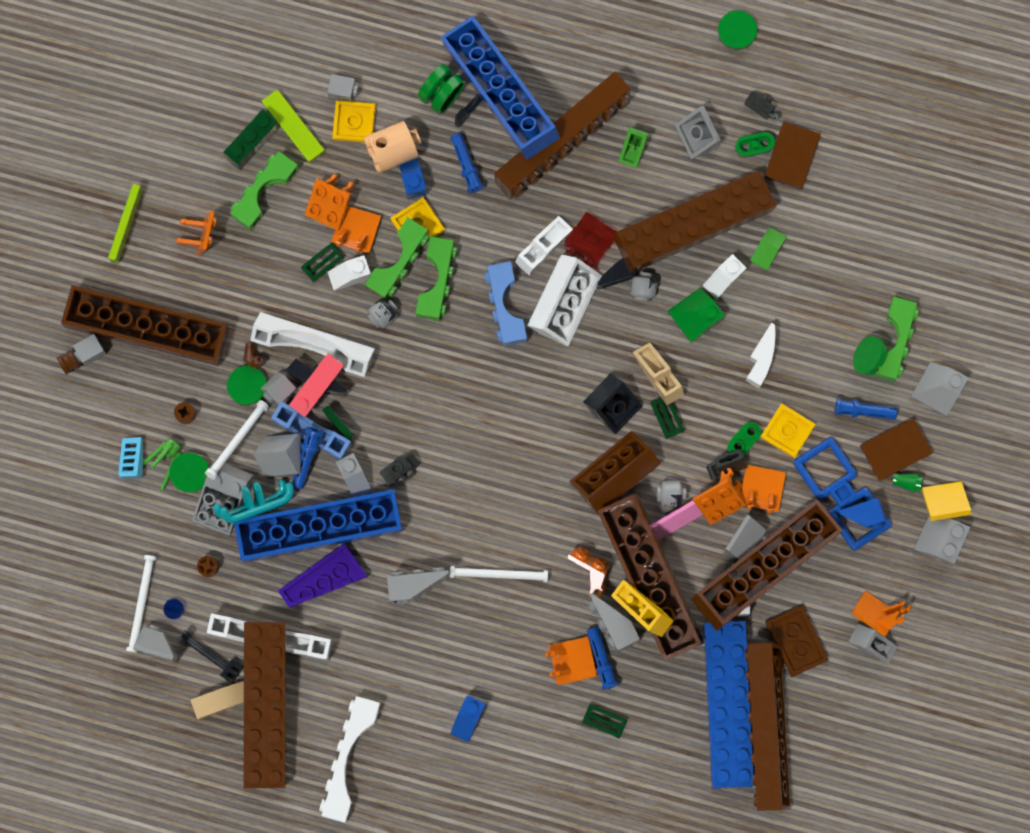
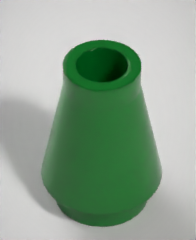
M894 474V486L914 494L915 492H921L922 476H919V474Z

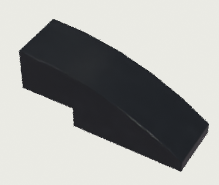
M622 258L597 282V289L601 290L632 280V277L636 276L637 273L633 272L630 274Z
M296 358L286 369V372L300 383L305 384L318 365L310 370ZM334 379L324 393L347 396L348 390Z

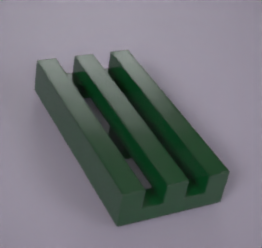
M331 242L303 264L301 269L315 283L344 260V257ZM331 249L334 251L311 270L307 269ZM336 255L338 256L335 260H333L325 268L319 271L316 275H312L323 265L329 262L332 258H334Z
M659 398L650 402L666 440L685 432L673 403L668 406L679 428L675 430L663 404V399ZM658 403L671 430L670 433H668L656 404Z
M327 405L322 409L323 413L343 437L353 441L354 434L331 407Z
M589 704L582 720L583 724L618 739L627 722V719L592 704ZM595 710L622 723L617 725L590 712ZM588 717L618 729V732L611 731L587 719Z

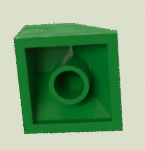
M700 288L667 311L690 343L722 322L725 316L713 299Z

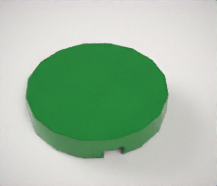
M735 10L728 12L722 17L718 25L720 41L724 46L734 50H742L749 47L757 35L755 20L744 11Z
M869 336L857 346L853 356V366L859 374L865 376L873 375L877 372L876 369L884 364L887 347L886 344H883L882 339Z
M249 365L241 366L234 369L229 375L227 391L231 399L237 404L250 406L258 403L263 398L264 392L260 388L267 382L259 369H252Z
M184 453L173 460L169 469V477L172 484L178 490L184 493H194L203 488L207 477L205 472L209 467L202 456L195 453Z

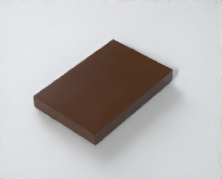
M783 121L764 178L802 190L821 134Z
M914 418L860 445L879 482L933 454Z
M803 605L765 622L774 643L781 645L782 660L791 678L828 661Z

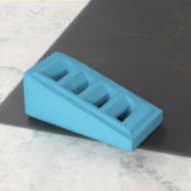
M142 437L122 439L119 464L120 478H143ZM137 443L136 447L128 448V444ZM136 451L135 455H128V452ZM128 459H135L134 463H128ZM128 467H134L133 470L128 471Z

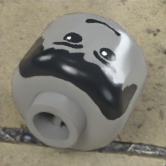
M640 272L639 276L632 277L630 294L634 296L635 300L650 302V299L656 296L658 282L655 278H651V273Z
M379 299L368 309L369 315L367 317L376 328H386L397 318L395 311L398 308L391 300L387 302L384 299Z
M663 481L661 486H657V502H660L663 507H679L682 500H686V488H682L680 481Z

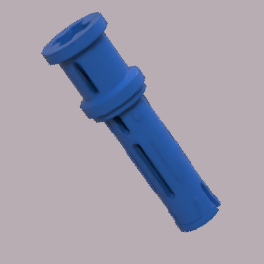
M458 133L451 136L450 139L462 168L461 176L465 178L468 186L467 192L471 194L482 190L485 186L479 179L478 168L474 167L463 134Z
M836 398L834 414L835 416L839 414L851 415L852 418L868 416L896 420L897 407L859 403L857 400L845 401Z
M306 427L305 440L300 446L302 450L300 474H295L292 485L296 488H304L313 455L318 452V442L320 436H323L324 433L322 430L314 427Z
M599 627L587 630L586 632L598 666L596 673L599 674L603 685L601 689L607 690L618 686L619 682L616 681L613 673L614 666L609 663Z

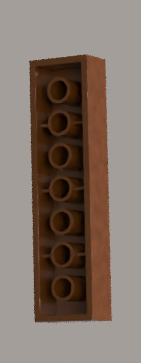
M616 71L613 72L553 123L560 139L528 160L525 159L521 152L517 153L494 173L495 184L510 200L513 197H520L524 193L526 186L529 184L531 186L534 185L544 171L548 173L555 166L554 163L558 159H565L569 155L571 148L574 146L576 148L585 141L584 137L588 134L593 135L600 128L599 125L603 121L608 122L611 120L616 110L624 109L629 104L631 88Z
M758 170L619 230L613 239L631 274L767 215L777 205Z
M74 285L71 286L61 324L67 329L91 335L94 334L95 336L215 366L220 364L229 332V327L226 323Z
M633 494L598 510V514L630 585L674 620L662 637L652 633L664 661L704 644L705 642L639 495Z
M816 499L700 590L691 600L714 629L719 631L836 538L843 530Z
M244 622V788H285L286 622Z
M775 643L747 644L748 649L745 650V659L749 664V670L746 671L747 682H750L747 698L748 702L751 703L749 722L752 724L753 732H750V742L754 748V753L751 754L752 765H755L752 781L753 785L756 786L754 806L757 807V811L791 810L781 645Z

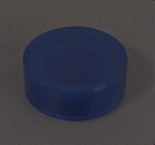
M177 599L168 600L163 607L164 614L172 620L181 618L184 614L183 603Z

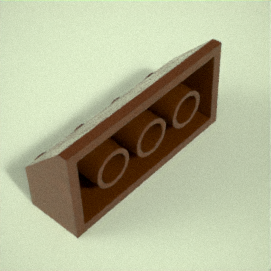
M630 431L569 482L586 503L598 514V510L614 503L633 486L638 484L639 481L654 471L661 463L651 448Z

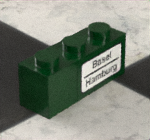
M262 109L223 152L225 158L238 170H241L280 128L278 121Z

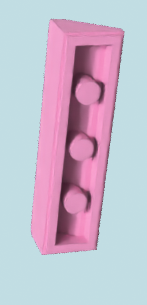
M691 501L653 523L652 526L658 540H661L703 514L696 504Z

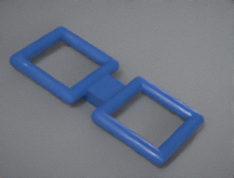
M832 437L827 438L794 460L793 465L816 499L821 501L831 495L837 505L831 508L828 513L843 530L840 534L851 550H858L891 528L892 523L886 516L887 523L883 524V528L870 531L855 541L837 515L839 510L848 508L863 497L866 501L875 498L866 487H863L856 493L853 491L849 482L857 477V472ZM830 447L848 474L821 491L803 464Z

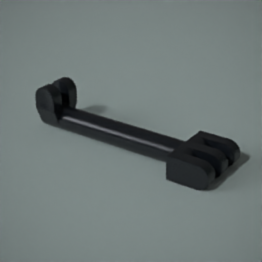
M478 93L465 108H462L455 115L456 127H461L468 119V115L482 101Z
M184 630L178 640L184 645L188 644L221 668L223 672L220 676L232 684L234 680L228 676L229 673L237 677L239 674L233 668L236 667L242 671L244 667L233 659L226 663L192 638V634Z

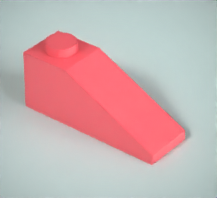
M328 353L289 406L306 417L338 375L344 364Z

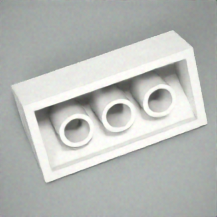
M561 254L527 326L547 338L569 346L597 287V282L601 279L602 275L578 258Z

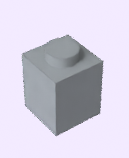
M331 74L327 92L328 98L352 102L353 97H357L358 85H356L355 79Z
M94 334L73 345L75 352H73L74 357L78 363L82 362L85 366L106 355Z
M277 372L260 389L264 392L262 396L267 402L279 405L296 388L284 374Z

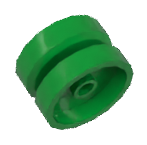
M441 64L423 83L417 98L424 104L431 103V109L438 115H441L458 98L466 84V80L458 74L452 76V69L445 64Z

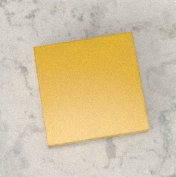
M336 100L332 140L365 143L364 137L373 133L375 103Z
M424 197L390 218L397 231L400 230L407 217L426 228L430 232L428 235L431 237H436L445 231V228Z
M781 403L760 438L795 459L816 424Z
M962 481L922 488V495L931 521L971 515V508Z

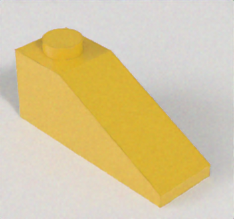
M625 580L620 583L611 595L648 631L660 637L664 635L674 621L661 608Z

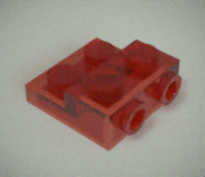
M586 212L564 241L565 250L574 256L577 254L582 257V261L588 266L594 265L597 267L615 242L613 238L616 231Z

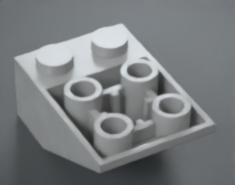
M224 463L218 471L215 480L206 477L192 521L230 535L234 523H228L216 516L213 506L220 504L221 508L226 507L228 511L241 507L244 503L241 488L247 486L249 489L253 474Z
M444 567L433 568L432 572L427 573L424 570H413L412 574L404 575L403 572L391 573V576L387 577L391 605L414 602L450 578L449 571H445Z
M591 594L588 606L592 614L597 613L599 617L597 624L602 633L606 631L608 635L606 641L611 651L615 650L616 653H619L639 643L640 638L632 622L597 596Z

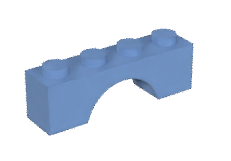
M511 261L487 266L488 272L484 274L486 284H490L492 291L488 292L490 303H494L496 308L492 313L494 322L499 323L500 330H496L498 341L503 342V347L527 342L523 319L509 314L503 304L505 293L515 285Z
M282 401L271 417L273 423L292 434H301V439L305 440L307 433L305 431L306 427L322 430L324 433L323 436H320L317 447L338 460L346 457L352 446L350 440L302 416Z

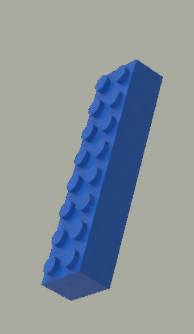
M474 16L440 37L447 52L526 160L560 139L555 125Z
M394 490L251 517L234 523L240 558L243 563L403 532Z
M729 622L719 631H716L710 623H704L711 789L754 787L752 781L753 765L751 762L752 744L750 742L751 724L749 722L750 703L747 698L749 682L746 679L748 662L745 659V650L747 649L746 622Z

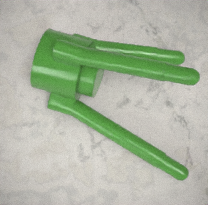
M168 438L166 442H163L157 450L143 461V467L159 453L161 454L151 465V468H154L164 456L169 460L173 457L174 460L181 455L179 453L181 447ZM169 469L161 485V491L165 489L170 478Z

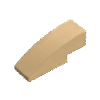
M650 342L633 352L640 367L666 405L684 396L682 385L674 377L671 368Z
M244 681L191 699L197 719L201 720L244 704Z

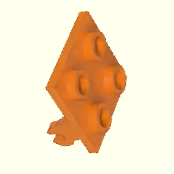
M333 174L326 181L316 178L305 216L339 231L350 196L354 191L352 187L356 184L349 182L342 189L334 187L337 184L335 180L339 176Z
M347 206L340 230H335L331 242L335 243L338 247L345 246L355 249V252L358 253L361 251L370 254L381 216Z
M210 210L204 217L203 222L182 219L180 221L181 225L201 228L202 234L200 241L177 238L176 243L197 247V256L206 252L212 242V237L209 235L211 229L215 227L216 218L213 217L215 211Z
M747 465L741 488V498L747 509L751 510L752 507L767 510L768 514H771L772 511L779 512L786 472Z
M727 468V474L724 471L721 472L719 484L692 498L710 525L746 506L741 498V482L736 480L737 485L734 486L732 484L734 473L731 468Z
M575 547L569 554L568 559L590 571V593L593 594L594 590L597 589L598 593L596 596H601L606 588L604 582L610 566L607 565L608 562L600 557H592L589 555L590 552L582 547H579V549Z
M865 590L851 614L885 637L892 627L903 623L905 615L901 618L898 617L909 613L911 605L904 608L903 606L906 602L902 601L898 604L887 606Z
M588 637L548 645L550 652H546L544 655L545 657H551L554 672L549 673V677L556 678L557 686L597 677Z

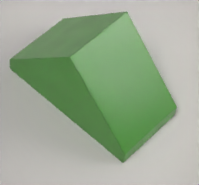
M629 127L618 162L637 168L647 143L648 134Z
M769 227L750 262L768 271L787 236Z

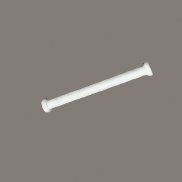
M259 400L257 408L213 466L206 470L205 474L212 480L216 479L218 471L261 414L268 410L269 406L266 402Z
M144 555L146 561L129 647H126L128 652L138 653L133 647L140 634L153 562L156 561L155 556Z
M450 567V578L464 576L543 580V582H548V570H544V572Z

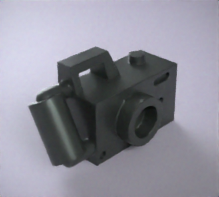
M752 91L745 100L744 105L767 120L771 117L772 121H777L781 118V113L774 111L775 106L771 104L772 101L764 95L760 97Z
M740 449L732 453H725L721 457L714 459L715 462L706 466L711 480L720 479L722 471L727 474V468H731L733 473L747 468ZM714 466L717 467L718 472H719V475L717 474L716 469H715Z
M410 452L405 456L401 455L379 473L389 486L395 485L396 481L400 478L407 481L416 473L413 470L420 465V462ZM411 470L412 474L406 478L404 475Z

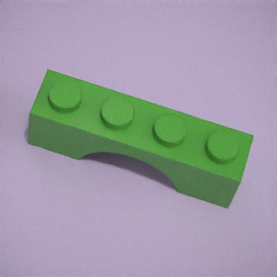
M279 151L268 159V165L264 171L260 170L257 173L256 181L252 186L249 185L244 190V196L240 202L236 201L231 207L232 212L230 214L232 218L251 232L263 217L259 208L261 193L273 184L288 185L299 171L298 165Z
M407 217L397 233L403 247L399 261L386 269L375 268L365 286L386 299L389 296L392 297L398 289L396 286L398 281L406 277L409 271L407 267L410 262L414 263L418 258L419 253L417 251L421 245L425 246L430 238L428 234L430 232Z
M430 236L426 256L427 260L437 268L439 278L436 285L430 291L419 294L415 313L416 318L440 322L441 316H445L446 305L443 302L444 297H448L450 290L447 280L452 278L454 266H450L451 259H455L457 247H454V240Z
M893 297L886 320L894 326L897 332V343L893 349L887 352L884 364L876 369L877 372L871 375L872 377L893 383L897 378L901 377L903 366H900L902 359H906L909 349L905 347L907 339L911 340L914 329L911 328L912 321H916L919 312L916 309L917 303L898 297Z

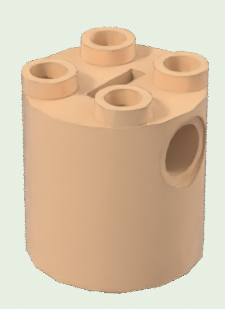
M404 121L364 137L366 148L373 159L377 173L387 171L419 157L415 147L421 144L416 129L408 130Z

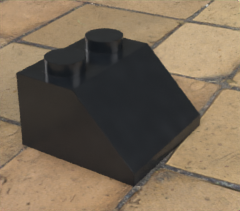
M611 373L583 401L591 413L615 435L643 406L625 383Z

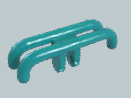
M280 479L277 493L264 498L260 484L255 482L253 483L254 502L250 490L245 486L241 488L244 506L228 511L226 507L221 508L220 504H215L213 509L216 516L231 524L238 523L285 505L291 500L294 488L292 483H286L284 479Z

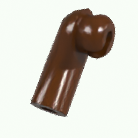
M246 343L244 361L252 369L260 368L263 364V359L254 355L255 344Z

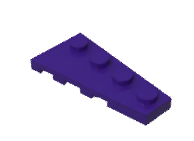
M343 544L282 587L278 592L289 608H292L365 579L368 576L345 544Z

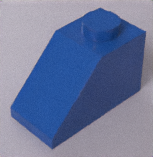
M418 158L399 165L407 199L427 195Z
M879 498L839 510L840 515L868 529L872 528V531L883 528V524L887 523Z
M467 695L450 734L469 742L486 704Z

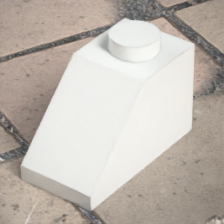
M732 254L703 284V287L717 300L745 274L747 268Z
M364 255L345 261L328 271L334 291L367 281L371 275Z

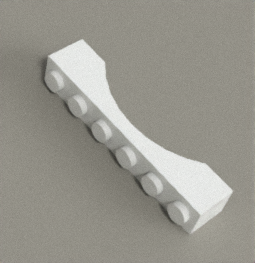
M260 312L253 325L250 341L268 347H300L315 351L324 356L329 353L344 364L343 369L346 372L365 377L375 349Z
M211 613L207 634L244 643V622L246 621ZM286 631L287 653L324 661L329 660L333 642L331 639Z
M356 696L355 700H351L348 712H351L349 720H345L343 732L346 733L344 740L340 739L337 751L340 754L338 760L334 759L331 771L334 774L332 780L328 779L325 791L328 792L326 800L322 799L319 809L322 812L321 816L347 823L352 806L346 784L348 758L359 737L376 723L381 706L379 702Z

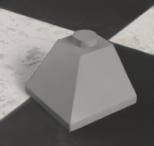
M930 362L911 397L947 416L969 378L952 368Z
M149 625L148 628L143 627L133 649L140 653L178 663V657L166 635L160 632L161 628Z

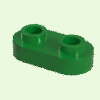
M767 132L744 136L737 140L735 151L743 158L769 153L774 147L775 140ZM766 141L768 145L763 147L761 142ZM743 145H746L749 149L747 151H743L741 147Z
M754 422L744 424L729 441L727 446L728 453L737 451L734 445L740 444L742 447L741 452L744 456L761 436L759 425ZM753 429L755 434L749 435L747 430Z

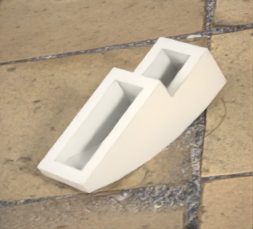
M558 216L518 255L515 263L530 275L573 231V228Z
M773 323L770 324L749 359L755 365L746 381L760 389L772 362L775 347V325Z

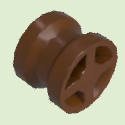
M71 350L67 351V354L64 356L56 357L66 375L72 369L80 368Z
M187 402L179 403L174 409L176 419L182 424H190L196 417L195 409Z
M204 556L199 559L197 570L202 576L210 578L217 574L219 566L214 558Z

